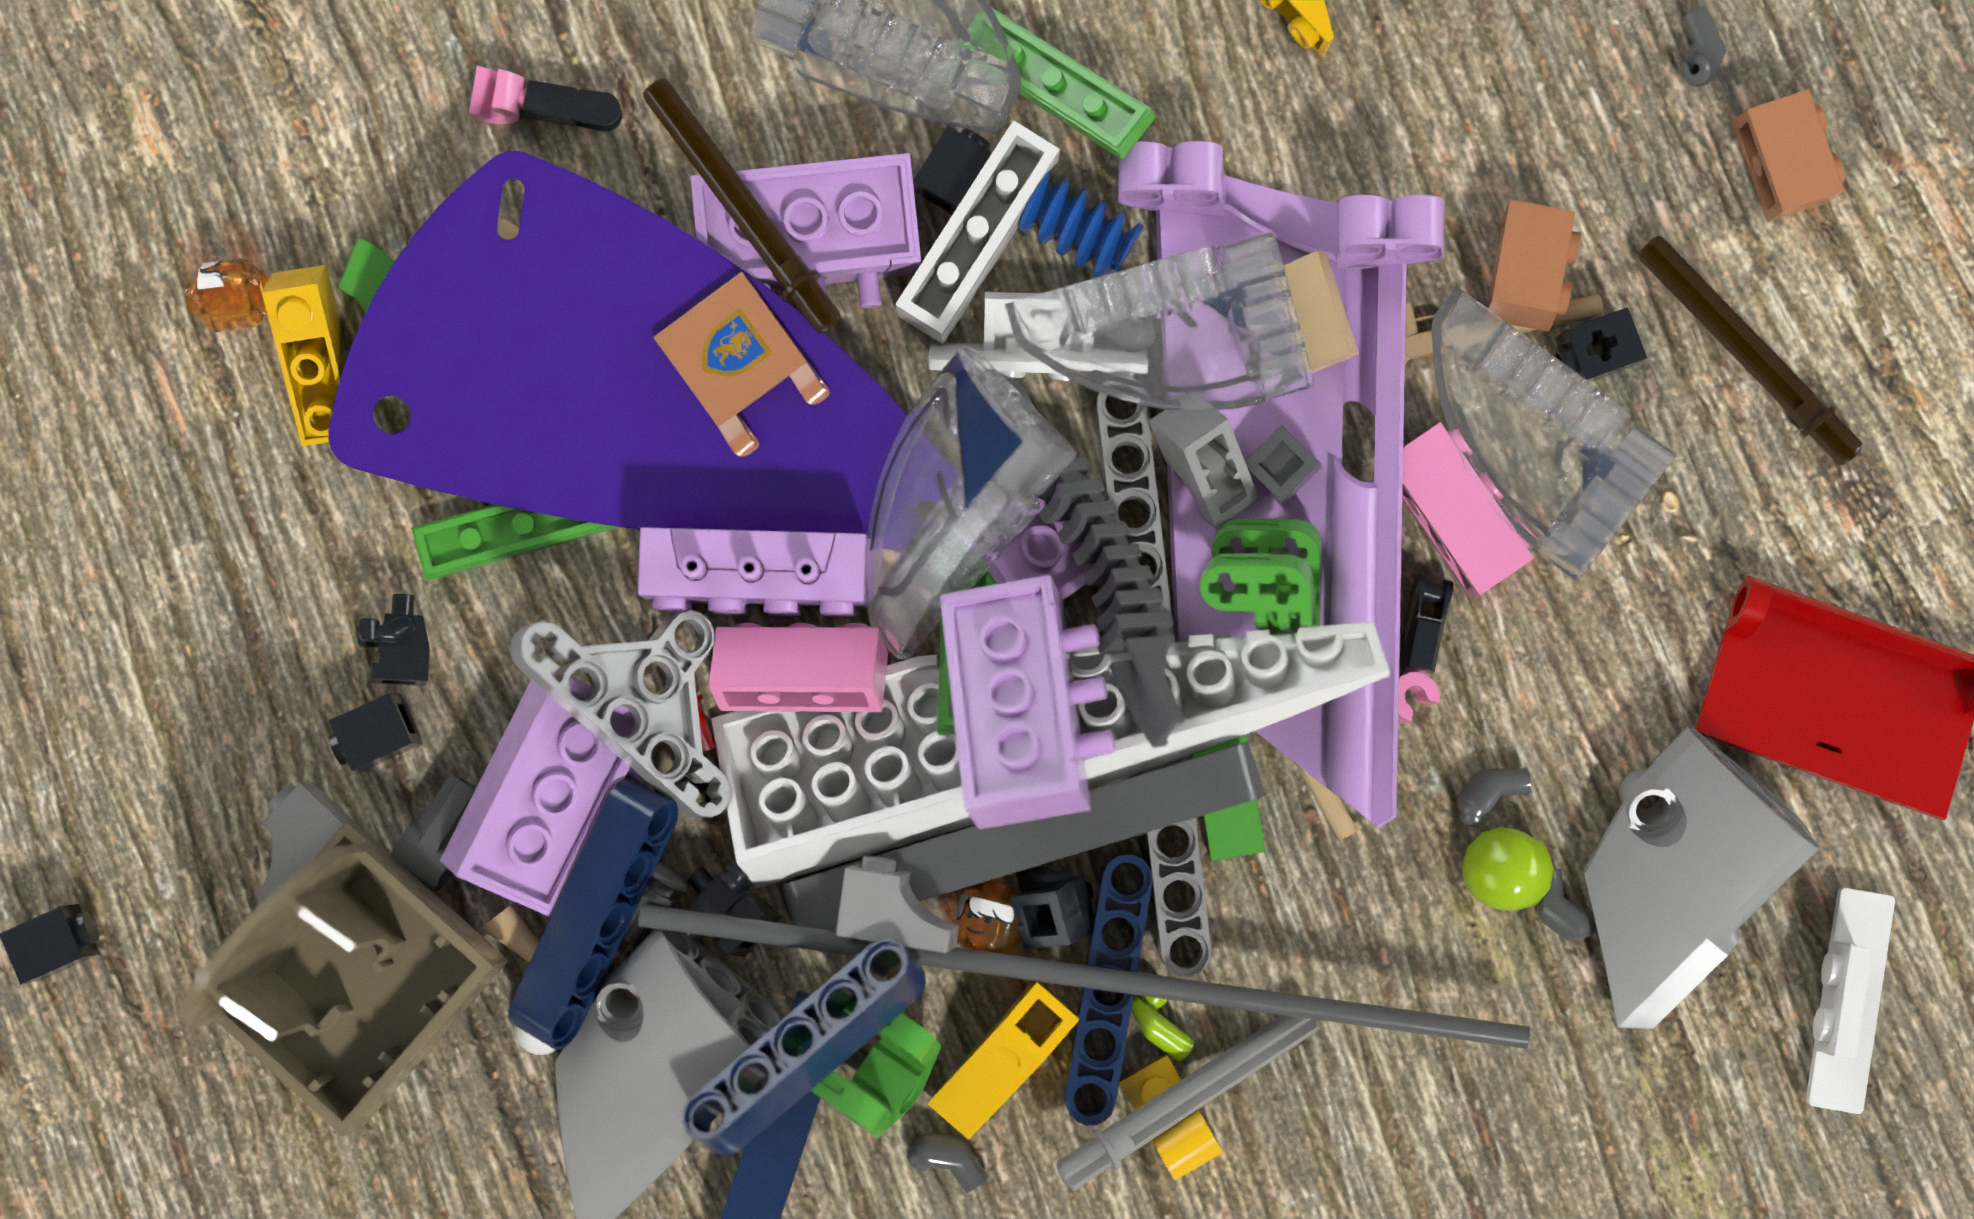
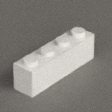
M1012 121L896 302L895 306L898 317L939 343L944 344L1019 227L1022 213L1033 193L1046 174L1051 170V176L1058 166L1059 148L1016 121Z

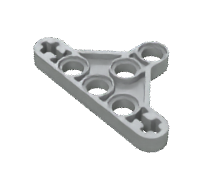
M686 611L671 615L661 623L648 641L580 646L560 627L543 621L524 626L515 633L511 641L510 653L516 666L658 792L677 803L678 809L682 813L692 818H707L719 815L727 808L731 799L729 780L723 772L703 756L694 672L709 654L714 644L715 633L711 622L706 616L696 611ZM682 621L690 623L697 632V644L691 652H685L676 644L675 630ZM545 637L548 642L545 644L544 650L552 659L559 661L566 659L568 656L570 661L559 667L547 657L534 660L531 655L535 651V646L530 642V639L534 640ZM650 663L660 666L666 675V685L658 695L649 692L643 683V672ZM577 669L587 672L594 684L593 692L586 701L576 699L569 689V679ZM556 671L554 677H552L551 673ZM618 706H624L629 709L634 718V728L625 738L618 736L612 730L610 724L611 714ZM658 742L668 744L675 756L674 764L667 773H661L656 770L651 761V752ZM684 775L695 784L708 782L709 786L706 794L711 798L710 802L697 803L696 800L700 793L689 781L678 782L676 785L675 782Z

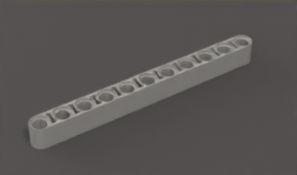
M1118 378V379H1120V380H1124V381H1128V382L1135 383V382H1133V381H1131V380H1129V379H1121V378ZM1108 382L1102 387L1095 403V421L1101 473L1105 488L1104 498L1105 500H1113L1117 510L1123 502L1129 500L1137 501L1146 508L1148 514L1146 524L1139 528L1128 527L1130 534L1126 539L1129 544L1137 543L1141 554L1151 560L1154 574L1149 584L1151 589H1160L1164 599L1160 605L1161 611H1170L1172 616L1146 397L1144 391ZM1114 394H1124L1133 401L1135 413L1130 418L1124 420L1116 419L1107 412L1105 407L1106 399ZM1121 447L1134 449L1140 456L1141 468L1131 474L1119 472L1113 466L1111 460L1112 453ZM1117 511L1114 518L1117 522H1121ZM1173 625L1170 628L1171 635H1174ZM1189 756L1137 773V775L1188 760ZM1196 818L1173 824L1180 827L1184 832L1186 844L1183 851L1172 857L1163 855L1157 846V836L1163 828L1144 833L1147 864L1152 872L1151 899L1160 961L1175 975L1189 978L1199 975L1204 971L1211 960V942ZM1184 880L1191 887L1192 900L1185 909L1171 911L1164 903V890L1171 882ZM1184 935L1192 936L1197 941L1199 947L1196 959L1191 964L1185 966L1173 963L1170 957V947L1173 941Z

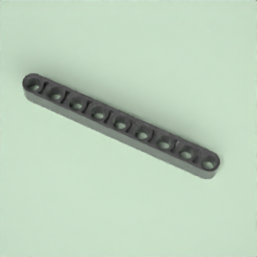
M1248 741L1088 790L1091 807L1089 811L978 829L976 825L875 856L896 860L895 870L911 872L909 884L918 901H922L1246 803L1266 795ZM863 859L781 884V890L792 925L820 929L836 927L838 924L845 868L856 863L862 864Z

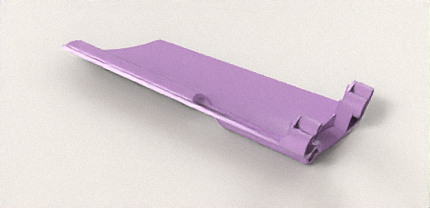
M1137 141L1123 160L1119 158L1118 203L1129 207L1156 211L1159 289L1167 290L1198 326L1194 329L1188 328L1175 314L1166 300L1159 298L1163 388L1196 389L1224 384L1259 373L1258 368L1236 348V340H1239L1261 360L1267 369V375L1264 379L1224 391L1198 394V396L1228 418L1245 461L1282 425L1322 464V467L1284 505L1249 471L1259 499L1229 520L1298 519L1313 525L1319 532L1322 542L1323 577L1320 626L1374 622L1390 671V676L1255 730V732L1331 792L1348 803L1376 827L1381 828L1396 818L1406 271L1407 264L1432 261L1444 256L1445 201L1440 197L1432 195H1409L1399 197L1396 200H1387L1384 197L1374 195H1352L1339 199L1338 203L1320 200L1225 176L1223 147L1217 143L1188 141L1176 144L1174 147H1167L1156 142ZM1314 251H1326L1359 355L1313 374H1304L1271 271ZM1260 261L1281 331L1305 388L1273 396L1282 381V371L1276 361L1224 317L1194 295L1175 286L1176 284ZM1164 394V410L1186 395ZM1348 401L1362 404L1375 417L1374 479L1370 482H1363L1352 477L1342 464L1343 405ZM1167 463L1175 642L1189 641V636L1213 634L1214 637L1230 635L1231 638L1246 637V631H1258L1254 612L1217 610L1208 605L1202 598L1200 582L1205 566L1212 559V543L1219 527L1215 529L1203 518L1190 491L1175 470ZM1231 538L1229 546L1233 547L1234 553H1245L1246 547L1242 546L1241 539ZM1286 539L1284 547L1288 548L1289 554L1299 556L1301 548L1297 547L1296 539ZM1221 573L1218 581L1222 582L1224 591H1233L1236 583L1231 582L1230 574Z

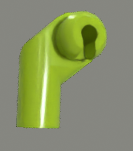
M1134 995L1131 1011L1146 1039L1176 1061L1184 1060L1193 1049L1194 1039L1158 1012L1165 1005L1167 999Z

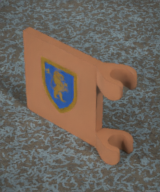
M740 272L653 337L718 426L730 448L739 457L747 456L759 447V440L738 414L786 378L791 377L803 398L811 405L819 404L830 394L828 386L801 353L744 272Z

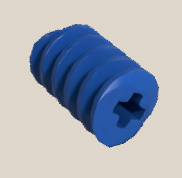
M1050 170L1027 203L1021 216L1020 230L1027 233L1040 224L1038 241L1040 243L1046 244L1058 235L1056 253L1064 256L1076 246L1075 265L1083 267L1095 258L1093 276L1102 278L1112 269L1115 275L1138 240L1144 225L1138 223L1127 233L1124 232L1122 229L1125 213L1120 211L1109 221L1105 220L1104 215L1107 202L1101 200L1090 210L1087 209L1085 206L1088 190L1083 188L1072 198L1068 197L1070 179L1064 177L1052 187L1049 185Z

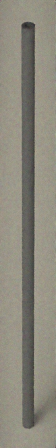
M646 904L641 905L638 922L640 927L850 956L859 955L864 949L874 943V941L836 936V931ZM903 946L922 966L1527 1049L1530 1040L1529 1026L955 947L948 953Z

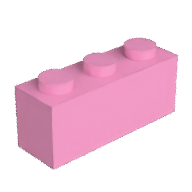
M1440 422L1403 447L1402 501L1471 599L1480 596L1533 560L1534 557L1528 550L1532 546V541L1526 530L1516 519L1513 518L1508 521L1497 505L1501 497L1492 481L1485 474L1477 476L1466 460L1470 452L1461 436L1452 428L1446 431Z
M740 623L734 627H716L708 687L720 711L882 712L888 652L880 629L871 628L861 623H848L842 627H816L808 623H794L788 627H762L754 623Z

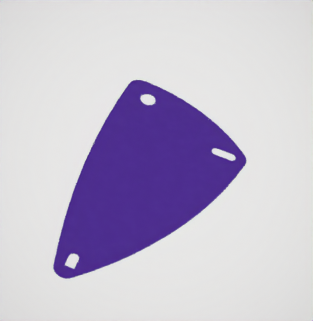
M505 151L490 159L450 194L418 229L393 263L363 317L347 356L335 396L328 440L336 458L353 469L430 490L514 509L640 530V528L866 534L870 548L875 512L884 477L898 445L913 420L842 348L824 333H817L805 316L756 278L714 249L667 220L582 176L525 152ZM514 178L523 183L525 191L519 232L515 238L507 240L498 234L497 223L503 185L507 180ZM740 272L745 273L801 353L830 389V394L825 400L819 404L811 405L806 402L789 376L741 411L738 415L759 440V447L751 454L742 457L737 456L730 448L718 426L653 338ZM397 396L408 404L411 411V420L405 430L397 434H389L377 427L373 419V409L381 398ZM915 424L902 445L887 478L879 509L873 548L927 547L944 523L921 519L917 515L916 506L922 499L943 501L936 481L939 470L942 472L951 502L956 503L955 512L957 519L936 548L946 547V542L954 541V548L968 546L970 543L963 533L970 526L985 518L984 510L975 498L964 511L962 479L917 424Z

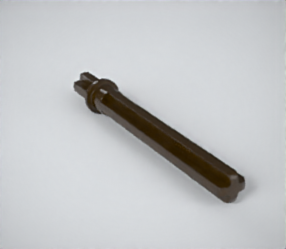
M661 78L649 85L643 92L646 103L771 270L773 277L784 290L781 294L784 301L792 299L817 333L821 334L834 327L841 319V315L817 282L820 277L817 269L810 270L802 258L796 254L669 81Z
M1654 237L1639 251L1638 259L1802 428L1800 435L1803 438L1810 435L1839 465L1850 462L1859 454L1863 447L1862 442L1833 413L1837 407L1834 404L1827 406L1663 237Z

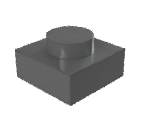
M1282 425L1245 461L1248 470L1283 505L1322 467V464Z

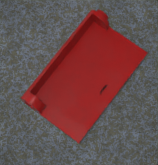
M1747 576L1734 597L1694 729L1704 737L1933 818L1946 820L1974 722V654L1758 578ZM1819 743V744H1822V745H1825V746L1834 748V749L1837 750V752H1834V751L1831 750V749H1828V748H1825V747H1822V746H1819V745H1816V744Z

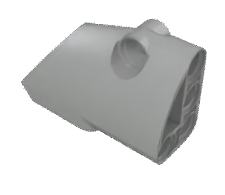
M1687 726L1657 756L1648 769L1633 771L1624 778L1619 788L1621 806L1583 869L1617 1028L1654 1029L1734 949L1740 936V927L1820 849L1808 828L1796 813L1691 726ZM1649 795L1660 796V799L1654 806L1646 809L1637 808L1638 803L1644 797Z
M655 929L625 960L619 961L612 966L579 1032L571 1043L563 1048L555 1062L561 1138L576 1219H615L694 1140L686 1132L682 1123V1113L689 1099L781 1021L778 1012L761 994L695 938L688 939L682 932ZM616 989H627L631 991L636 996V998H625L621 996L616 991Z

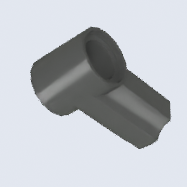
M452 773L421 820L413 822L407 828L391 853L394 859L435 892L439 891L453 875L440 859L477 788L472 783Z

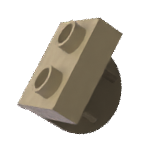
M345 822L312 861L278 887L223 943L185 994L178 1009L177 1017L189 1029L217 1022L342 1137H345L364 1127L509 960L408 869L394 859L370 835L354 824Z

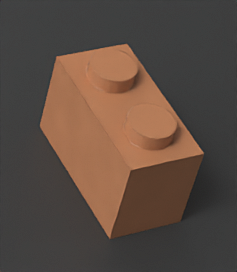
M1809 89L1748 108L1732 122L1767 223L1826 204L1845 192L1842 185L1845 181L1843 164L1838 155L1830 151L1825 136L1827 130L1825 113L1819 103L1813 102Z
M1510 199L1501 224L1484 320L1549 332L1556 315H1566L1572 292V283L1563 281L1566 264H1575L1581 240V233L1572 231L1575 211Z

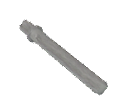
M1281 1015L1104 1131L1093 1130L1091 1132L1092 1139L1057 1161L1056 1168L1062 1181L1070 1189L1074 1190L1110 1167L1116 1171L1121 1167L1119 1161L1316 1033L1319 1028L1317 1021Z

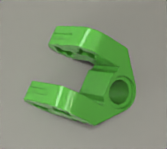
M1233 519L1223 523L1215 534L1211 549L1212 559L1205 566L1200 582V592L1206 603L1222 611L1254 612L1257 630H1269L1270 635L1297 633L1300 627L1320 626L1323 577L1322 542L1316 528L1310 523L1298 519ZM1231 538L1241 539L1242 546L1246 547L1245 553H1234L1233 547L1229 546ZM1286 539H1296L1297 547L1301 548L1299 556L1289 554L1288 548L1284 547ZM1221 573L1230 574L1231 582L1236 583L1233 591H1224L1222 582L1218 581Z
M857 1001L847 1005L843 1011L851 1015L856 1009ZM900 1013L877 1033L881 1037L880 1041L872 1048L854 1074L851 1082L836 1071H833L810 1090L877 1139L916 1102L926 1085L942 1047L931 1033L903 1013ZM799 1048L798 1057L804 1055L807 1051Z

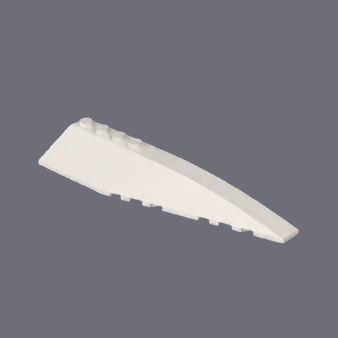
M1374 622L1300 627L1297 633L1270 635L1269 630L1246 631V637L1214 639L1213 634L1189 636V641L1173 642L1165 656V675L1186 720L1183 724H1179L1167 737L1168 743L1166 746L1152 748L1133 718L1109 668L1110 663L1113 661L1132 660L1129 652L1100 654L1097 647L1070 651L1073 682L1103 677L1107 690V698L1104 700L1077 704L1080 734L1084 735L1110 730L1115 747L1113 753L1084 758L1088 790L1240 737L1390 676ZM938 655L917 656L887 665L882 712L734 711L711 718L720 771L729 780L731 787V799L727 806L736 863L748 876L756 889L975 824L964 807L956 735H938L937 732Z

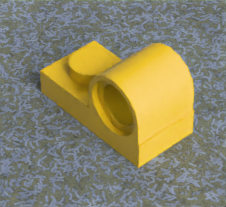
M1165 1053L1120 1079L1119 1083L1136 1110L1181 1081V1078ZM1199 1110L1152 1139L1174 1181L1223 1153Z

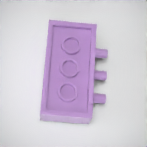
M910 153L736 171L796 254L802 258L810 270L817 269L820 273L817 282L825 293V284L858 281L860 306L862 308H876L882 304L879 278L914 275L921 265ZM700 175L690 176L696 239L723 255L770 290L782 289L773 277L771 270Z
M640 528L638 595L652 602V609H659V612L662 613L692 611V604H708V610L713 611L714 614L746 615L747 605L764 606V612H768L770 616L798 617L801 616V607H820V614H823V617L856 618V608L868 609L869 540L866 534Z
M1051 574L940 595L964 807L977 828L984 829L1091 810L1084 758L1113 753L1115 747L1110 730L1084 735L1080 734L1077 704L1104 700L1107 698V690L1103 677L1073 682L1069 652L1098 647L1100 640L1097 626L1092 624L1066 629L1062 598Z
M556 671L551 673L552 677H554ZM573 676L570 677L569 689L571 694L580 701H586L590 698L593 686ZM531 680L440 861L456 877L551 917L606 798L613 787L622 781L625 776L641 783L645 779ZM624 706L616 707L610 717L612 730L618 736L625 738L634 728L633 714Z

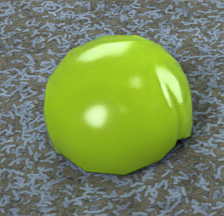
M1501 826L1480 832L1467 846L1461 871L1463 882L1468 886V891L1477 900L1490 908L1503 911H1518L1537 905L1550 890L1554 867L1548 849L1541 840L1535 839L1518 829Z

